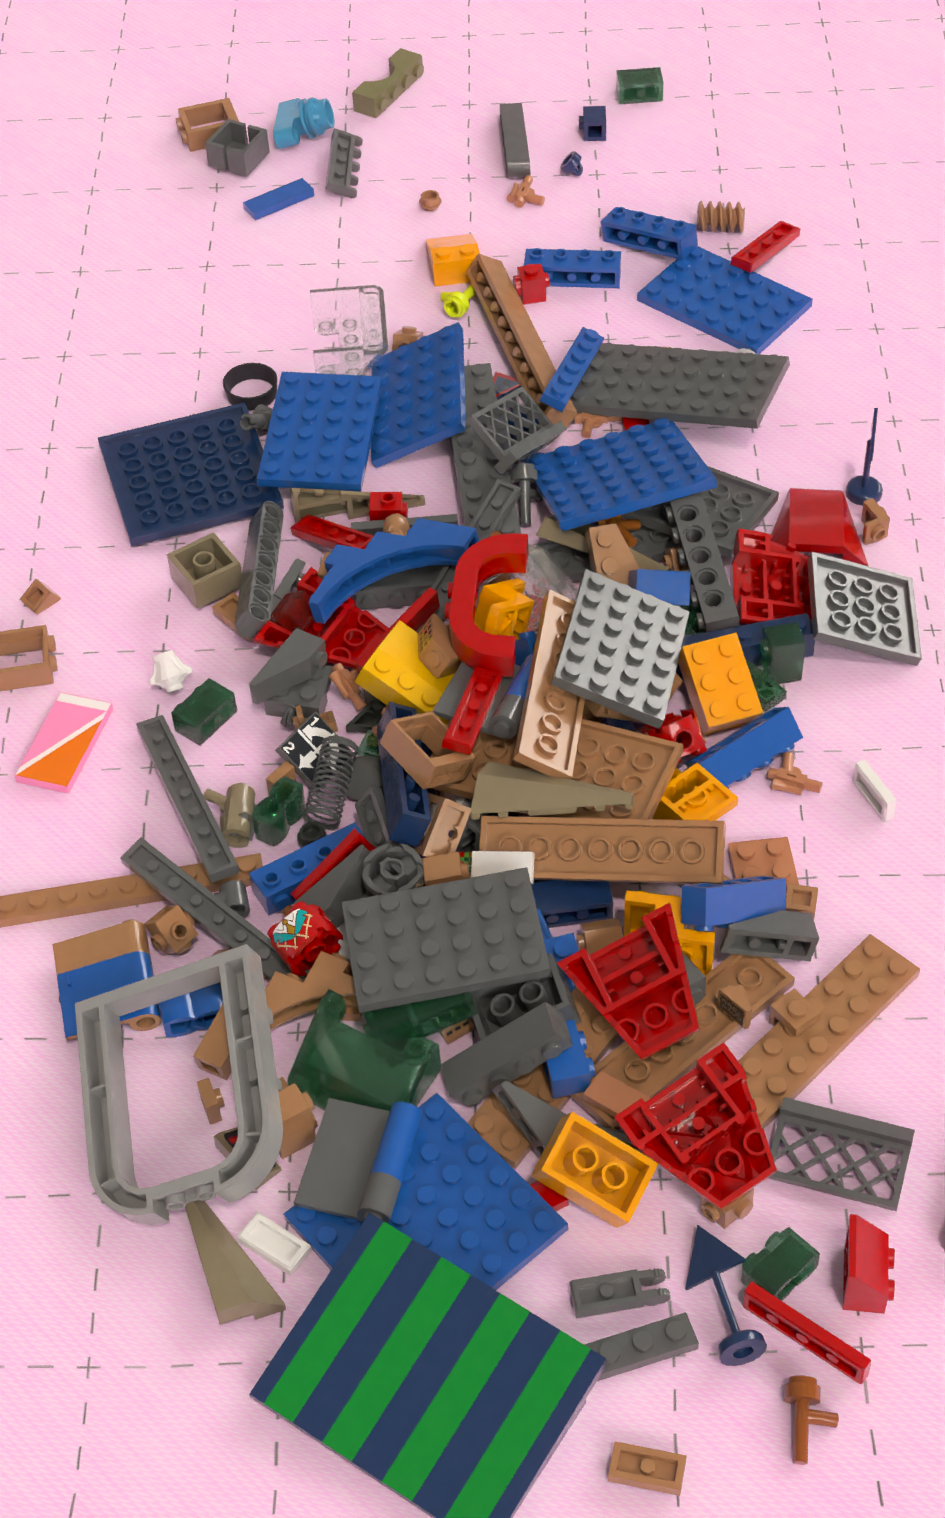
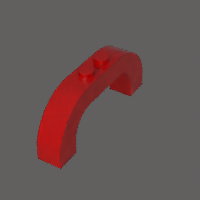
M500 534L475 543L460 557L456 565L454 582L448 583V599H451V602L445 603V619H449L451 645L456 655L473 669L480 667L501 673L503 677H514L516 636L489 634L479 629L474 622L479 588L486 579L500 573L526 574L528 534Z

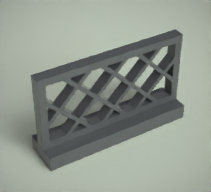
M523 386L474 413L467 419V422L499 460L494 467L500 474H503L514 467V465L521 463L550 445L567 429L561 421L553 424ZM518 396L524 402L525 405L519 403ZM506 406L512 408V409H513V413L510 412V411H507V410H506ZM520 412L526 414L527 419L521 417ZM493 413L499 415L500 420L493 418ZM535 419H537L541 423V425L535 423ZM508 420L513 421L514 424H515V427L512 426V425H509V424H508ZM480 421L487 423V428ZM522 426L529 428V433L523 431ZM495 427L501 429L502 434L495 432ZM510 434L515 435L517 441L514 440V439H511V438H510ZM497 441L503 443V445H504V451H503V449L499 446V444L497 443Z
M783 1097L771 1153L774 1162L788 1154L797 1168L788 1173L777 1171L768 1179L897 1212L915 1130ZM789 1125L799 1128L804 1137L789 1145L782 1135L784 1126ZM822 1134L828 1135L833 1138L837 1146L821 1153L813 1139ZM781 1142L784 1148L778 1151ZM809 1143L817 1157L801 1164L793 1150ZM854 1143L864 1144L870 1154L855 1162L846 1147ZM841 1151L850 1165L834 1173L826 1158ZM887 1151L902 1154L901 1163L890 1170L886 1168L879 1157ZM874 1159L883 1174L867 1181L859 1167ZM819 1162L822 1163L829 1174V1177L820 1182L811 1180L805 1171ZM854 1170L863 1185L854 1190L846 1189L838 1178ZM898 1173L897 1180L895 1181L892 1175ZM887 1179L894 1189L892 1200L878 1197L872 1186Z

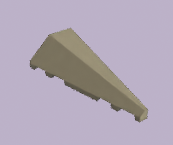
M305 488L289 489L295 523L308 514L322 518L347 513L349 520L370 516V492ZM402 494L403 502H408V508L425 505L424 495Z
M545 516L536 536L588 553L585 532L588 528L594 526L587 524L561 531L553 516ZM629 547L640 569L670 570L669 567L632 549L633 547Z
M488 761L477 775L470 816L471 819L476 820L480 819V815L483 813H498L499 818L508 817V812L528 813L529 816L576 813L577 807L594 806L596 811H605V805L623 806L626 809H632L634 806V793L567 778L551 777L544 773Z
M200 1200L187 1203L185 1209L219 1324L221 1325L251 1314L257 1320L286 1310L284 1301L208 1204Z

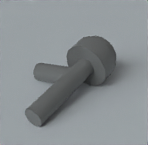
M520 463L514 465V469L511 471L512 483L519 484L522 489V494L520 495L521 526H530V499L539 502L542 500V497L537 490L530 488V484L538 481L535 465Z

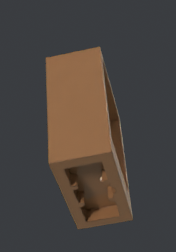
M230 98L178 108L179 118H176V125L181 133L183 144L187 143L190 152L206 149L205 142L225 122L193 129L191 127L222 120L226 121L227 119L239 120Z
M46 625L0 631V656L42 650L43 663L0 669V691L54 683L53 672L58 671L56 656L52 655V652L56 651L54 635L49 636Z
M433 711L390 720L385 727V732L380 741V744L423 790L464 780L476 759L473 753L467 755L442 747L443 738L448 727ZM421 739L437 757L430 758L415 743V740Z
M428 793L431 822L418 847L408 846L425 857L454 853L472 809L444 797ZM450 830L454 831V835L452 837H449L448 832Z

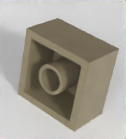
M214 532L167 554L171 578L197 609L240 588L242 577L241 564Z

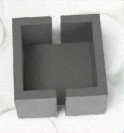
M227 119L205 142L208 166L224 171L229 169V172L245 177L270 153L267 129L248 125L246 130V123Z

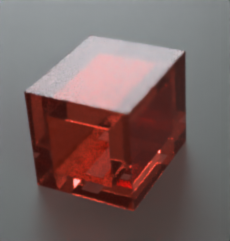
M304 589L285 594L270 617L277 625L292 632L296 628L305 631L314 619L308 603L311 596Z

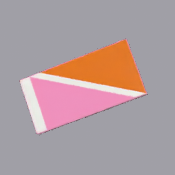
M60 692L15 774L16 782L69 794L113 711L112 703Z

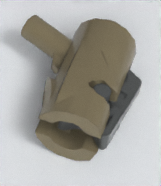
M236 783L228 787L226 796L209 788L206 789L203 795L205 800L220 806V811L223 813V816L220 815L221 832L228 846L234 848L247 847L249 841H252L261 813V807L255 804L256 794L254 789L245 783Z

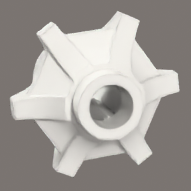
M173 650L152 656L154 664L153 673L149 680L150 685H157L163 689L166 688L167 693L183 688L182 682L192 672L191 667L184 665L175 656Z

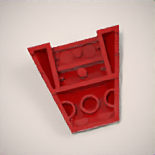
M789 489L771 533L773 536L771 541L785 547L788 543L797 546L795 549L797 552L841 554L842 560L869 566L843 491Z
M310 567L297 584L295 601L276 624L268 620L255 636L254 642L280 648L293 631L303 622L301 621L302 618L311 616L310 619L304 622L300 630L325 640L326 653L328 654L327 662L335 665L341 663L343 667L357 669L356 661L389 628L367 610L362 611L359 609L352 598H348L340 605L325 624L315 622L308 602L323 579L318 576V572Z
M670 902L641 917L645 926L602 949L589 954L583 948L557 962L558 966L641 1060L700 1030Z

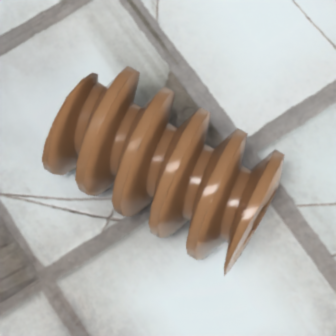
M699 201L697 228L701 224L702 231H706L708 225H710L712 232H715L717 226L720 225L721 231L724 232L727 225H729L730 231L734 232L736 226H739L740 232L743 233L745 207L742 209L740 202H737L733 209L729 201L725 208H723L721 201H718L716 208L713 207L712 201L708 202L706 208H704L703 202Z

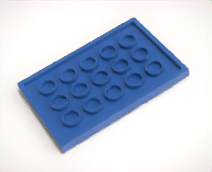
M699 246L684 260L676 259L637 293V301L735 348L749 349L756 354H761L812 307L813 298L756 272L750 273L730 265L731 261Z
M459 322L445 326L435 333L423 336L417 341L400 346L398 349L372 360V376H382V388L371 440V462L376 468L466 430L463 328Z
M282 372L257 476L258 486L362 492L382 388V376Z

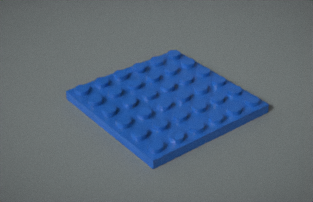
M667 418L657 419L654 423L644 426L635 425L630 427L629 430L619 433L610 432L602 438L594 440L585 439L579 444L570 447L560 446L555 451L545 454L536 453L524 460V463L535 465L538 481H535L534 485L561 531L717 487L714 474L676 424Z
M436 1093L418 1107L422 1110L423 1117L388 1224L497 1290L568 1231V1223ZM298 1206L291 1207L283 1214L286 1222L305 1242L311 1245L312 1250L330 1270H332L363 1223L362 1221Z

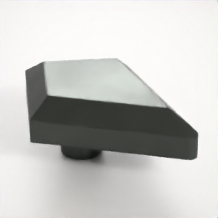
M371 701L346 725V732L372 731V727L379 724L383 716L381 712L387 705L381 701Z

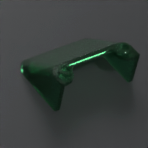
M328 989L318 1004L287 1079L288 1085L290 1086L295 1083L301 1093L307 1092L313 1104L323 1110L326 1109L329 1098L390 1111L392 1104L395 1102H406L417 1107L441 1070L439 1044L426 1038H414L407 1043V1046L401 1053L340 1022L346 1013L345 1000L340 994Z

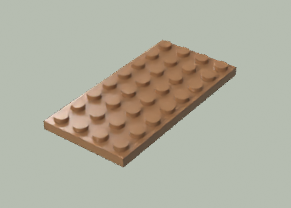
M582 719L571 780L634 793V806L632 809H626L623 806L605 805V811H596L594 806L577 807L576 813L535 815L534 817L652 819L683 754V744ZM481 731L472 751L476 759L466 778L432 787L431 789L473 800L477 775L488 761L535 772L539 771L513 760L518 732L511 739H503ZM434 753L430 756V758L437 757Z

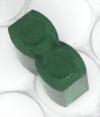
M285 776L272 786L269 797L261 800L252 813L256 839L273 847L285 839L290 826L302 818L306 808L303 784Z
M790 1227L780 1233L776 1231L767 1239L765 1249L757 1254L753 1252L746 1257L747 1261L743 1262L741 1266V1282L748 1286L752 1281L783 1301L796 1286L807 1279L818 1267L820 1253Z

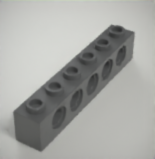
M699 492L669 501V507H665L668 523L673 522L674 528H671L674 544L679 543L680 549H677L680 565L685 564L687 569L683 570V572H691L690 586H692L693 591L690 592L692 607H698L699 613H696L699 630L704 629L705 632L739 626V615L702 493Z

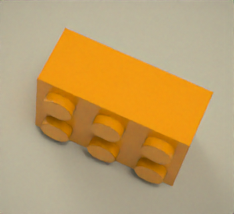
M737 633L681 648L678 659L679 667L704 736L746 725L763 714Z
M570 1112L560 1119L531 1177L618 1228L629 1223L658 1163L576 1113Z

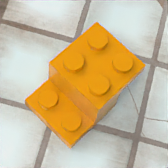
M515 578L483 586L479 594L475 625L489 634L516 636V639H519L518 633L526 632L534 605V600L523 595L526 582Z
M699 763L694 764L682 773L676 768L652 819L716 821L738 805V797Z
M626 890L624 900V936L645 926L641 917L670 902L682 952L704 975L713 970L715 933L687 929V924L681 923L682 897Z

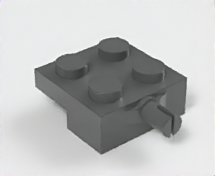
M324 665L323 668L318 669L312 678L265 700L266 715L282 717L281 725L284 727L287 725L289 728L293 724L292 717L297 716L295 706L301 705L305 719L315 711L318 715L324 713L328 703L327 692L331 684L328 675L333 672V666Z

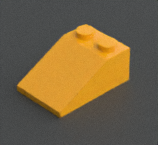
M472 234L426 239L435 287L471 282L466 271L477 254L480 253L478 244Z

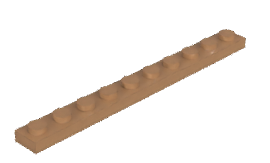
M261 853L234 857L240 873L212 883L202 863L179 867L212 893L218 892L222 884L232 880L241 881L246 887L251 886L249 873L263 867ZM136 874L0 896V928L168 899Z

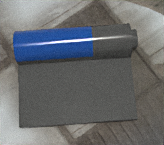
M533 654L528 655L521 666L515 664L514 677H503L482 727V732L503 739H511L517 734ZM463 661L433 709V712L438 717L450 721L474 671L473 668L466 665Z
M329 1098L294 1200V1206L362 1222L370 1212L388 1224L423 1117L422 1110L406 1102H395L392 1104L391 1110L386 1111Z

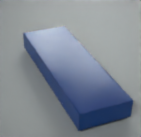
M301 178L243 202V207L254 220H257L315 196L314 189Z

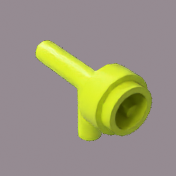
M472 284L463 293L458 291L441 293V301H444V310L447 315L457 318L463 316L468 311L470 306L469 299L476 294Z

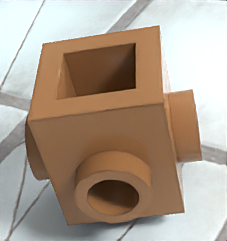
M178 905L165 906L144 923L152 935L150 938L152 944L157 950L164 953H183L192 946L191 940L198 935L194 928V920L187 912L182 911Z

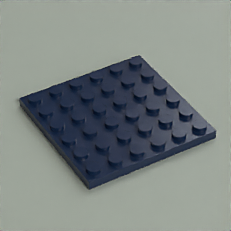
M245 402L97 438L131 546L252 517L265 501H272L281 509H284L283 499L278 487L258 486L257 476L263 448L256 429L244 430L240 426V420H245L241 416L246 413L249 414Z

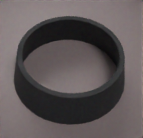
M244 363L232 368L223 378V387L229 403L235 405L245 402L248 411L255 410L260 404L270 405L277 394L276 372L271 367L261 363ZM250 379L263 380L272 385L269 391L255 397H240L231 393L235 385Z

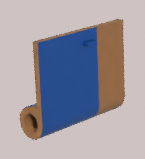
M130 919L121 924L52 944L66 1040L78 1038L75 1003L154 976L146 927L142 922ZM159 1004L120 1016V1025L128 1023L136 1031H148L156 1028L161 1023Z

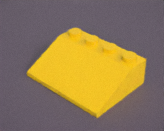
M399 620L364 665L354 682L386 705L389 702L415 708L417 714L433 711L454 674L437 679L419 659L418 633ZM438 717L445 725H448L450 720Z

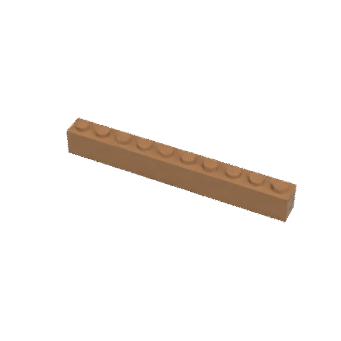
M478 253L466 273L521 387L523 386L553 424L561 421L567 428L574 420L577 411L571 399L563 412L540 401L556 369L502 261Z

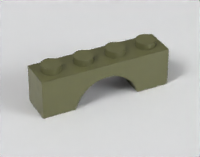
M402 48L396 51L389 58V77L378 81H364L352 92L354 111L377 118L423 75L422 55Z

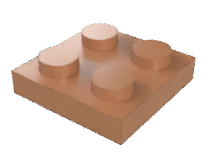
M788 837L728 843V853L734 879L754 876L786 878V893L788 883L799 885Z

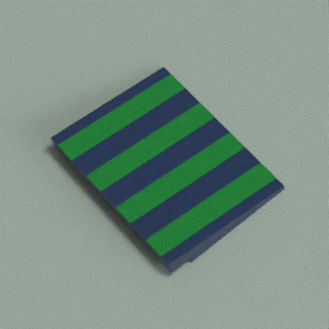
M369 1212L249 1393V1396L432 1518H513L586 1404L587 1396L605 1370L606 1358Z

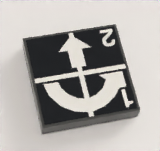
M315 711L275 751L284 761L295 767V773L310 788L319 752L321 751L322 740L329 736L338 735ZM331 743L326 745L327 747L335 746L350 750L348 746L343 744ZM332 749V750L337 751V752L348 753V752L343 751V750ZM329 755V756L332 757V758H337V759H341V760H344V761H348V760H349V759H347V758H340V757H336V756H333V755ZM328 760V762L331 764H337L340 766L344 765V763H338L332 760ZM325 766L331 770H339L338 768H334L332 766ZM324 772L330 776L334 775V773Z

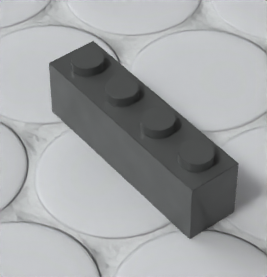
M544 1002L442 1063L441 1067L449 1096L467 1107L481 1102L484 1097L493 1093L491 1089L504 1081L511 1082L523 1074L532 1072L535 1067L559 1056L562 1051L573 1046L563 1013L547 1002Z

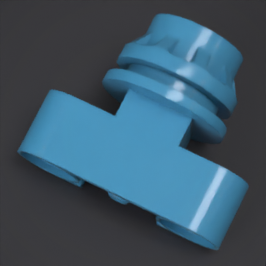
M311 97L308 100L306 98L301 100L296 98L280 102L273 130L277 148L282 149L298 145L303 134H307L309 138H315L316 135H323L327 129L333 128L335 119L329 100L327 98L319 100Z

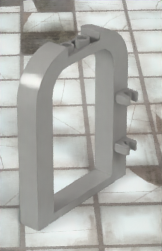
M245 944L75 1003L89 1176L96 1194L108 1207L134 1222L158 1225L170 1222L168 1210L183 1209L187 1203L197 1200H211L216 1197V1194L231 1203L246 1196L260 1185L277 1160L283 1138V1121L279 1091L283 1088L282 1081L276 1076L270 1024L274 1023L273 1013L267 1006L260 955ZM221 982L238 1120L236 1144L227 1158L212 1168L153 1187L139 1188L134 1175L120 1016Z

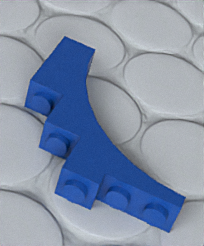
M417 518L406 536L377 531L372 540L368 542L366 549L336 544L324 562L327 575L323 577L321 584L315 593L311 595L308 602L315 622L325 624L334 611L348 598L367 585L386 576L424 566L457 565L463 553L469 547L479 542L476 528Z

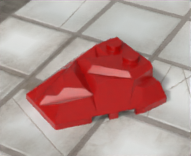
M738 528L734 543V558L730 565V589L739 615V622L753 624L805 613L812 620L807 564L809 556L795 551L797 546L788 543L785 547L771 541L773 536L765 532Z
M724 1042L698 1059L695 1069L646 1102L641 1098L614 1116L615 1121L634 1147L720 1210L777 1172L764 1129L761 1127L756 1112L755 1101L751 1097L746 1082L747 1077L744 1068Z

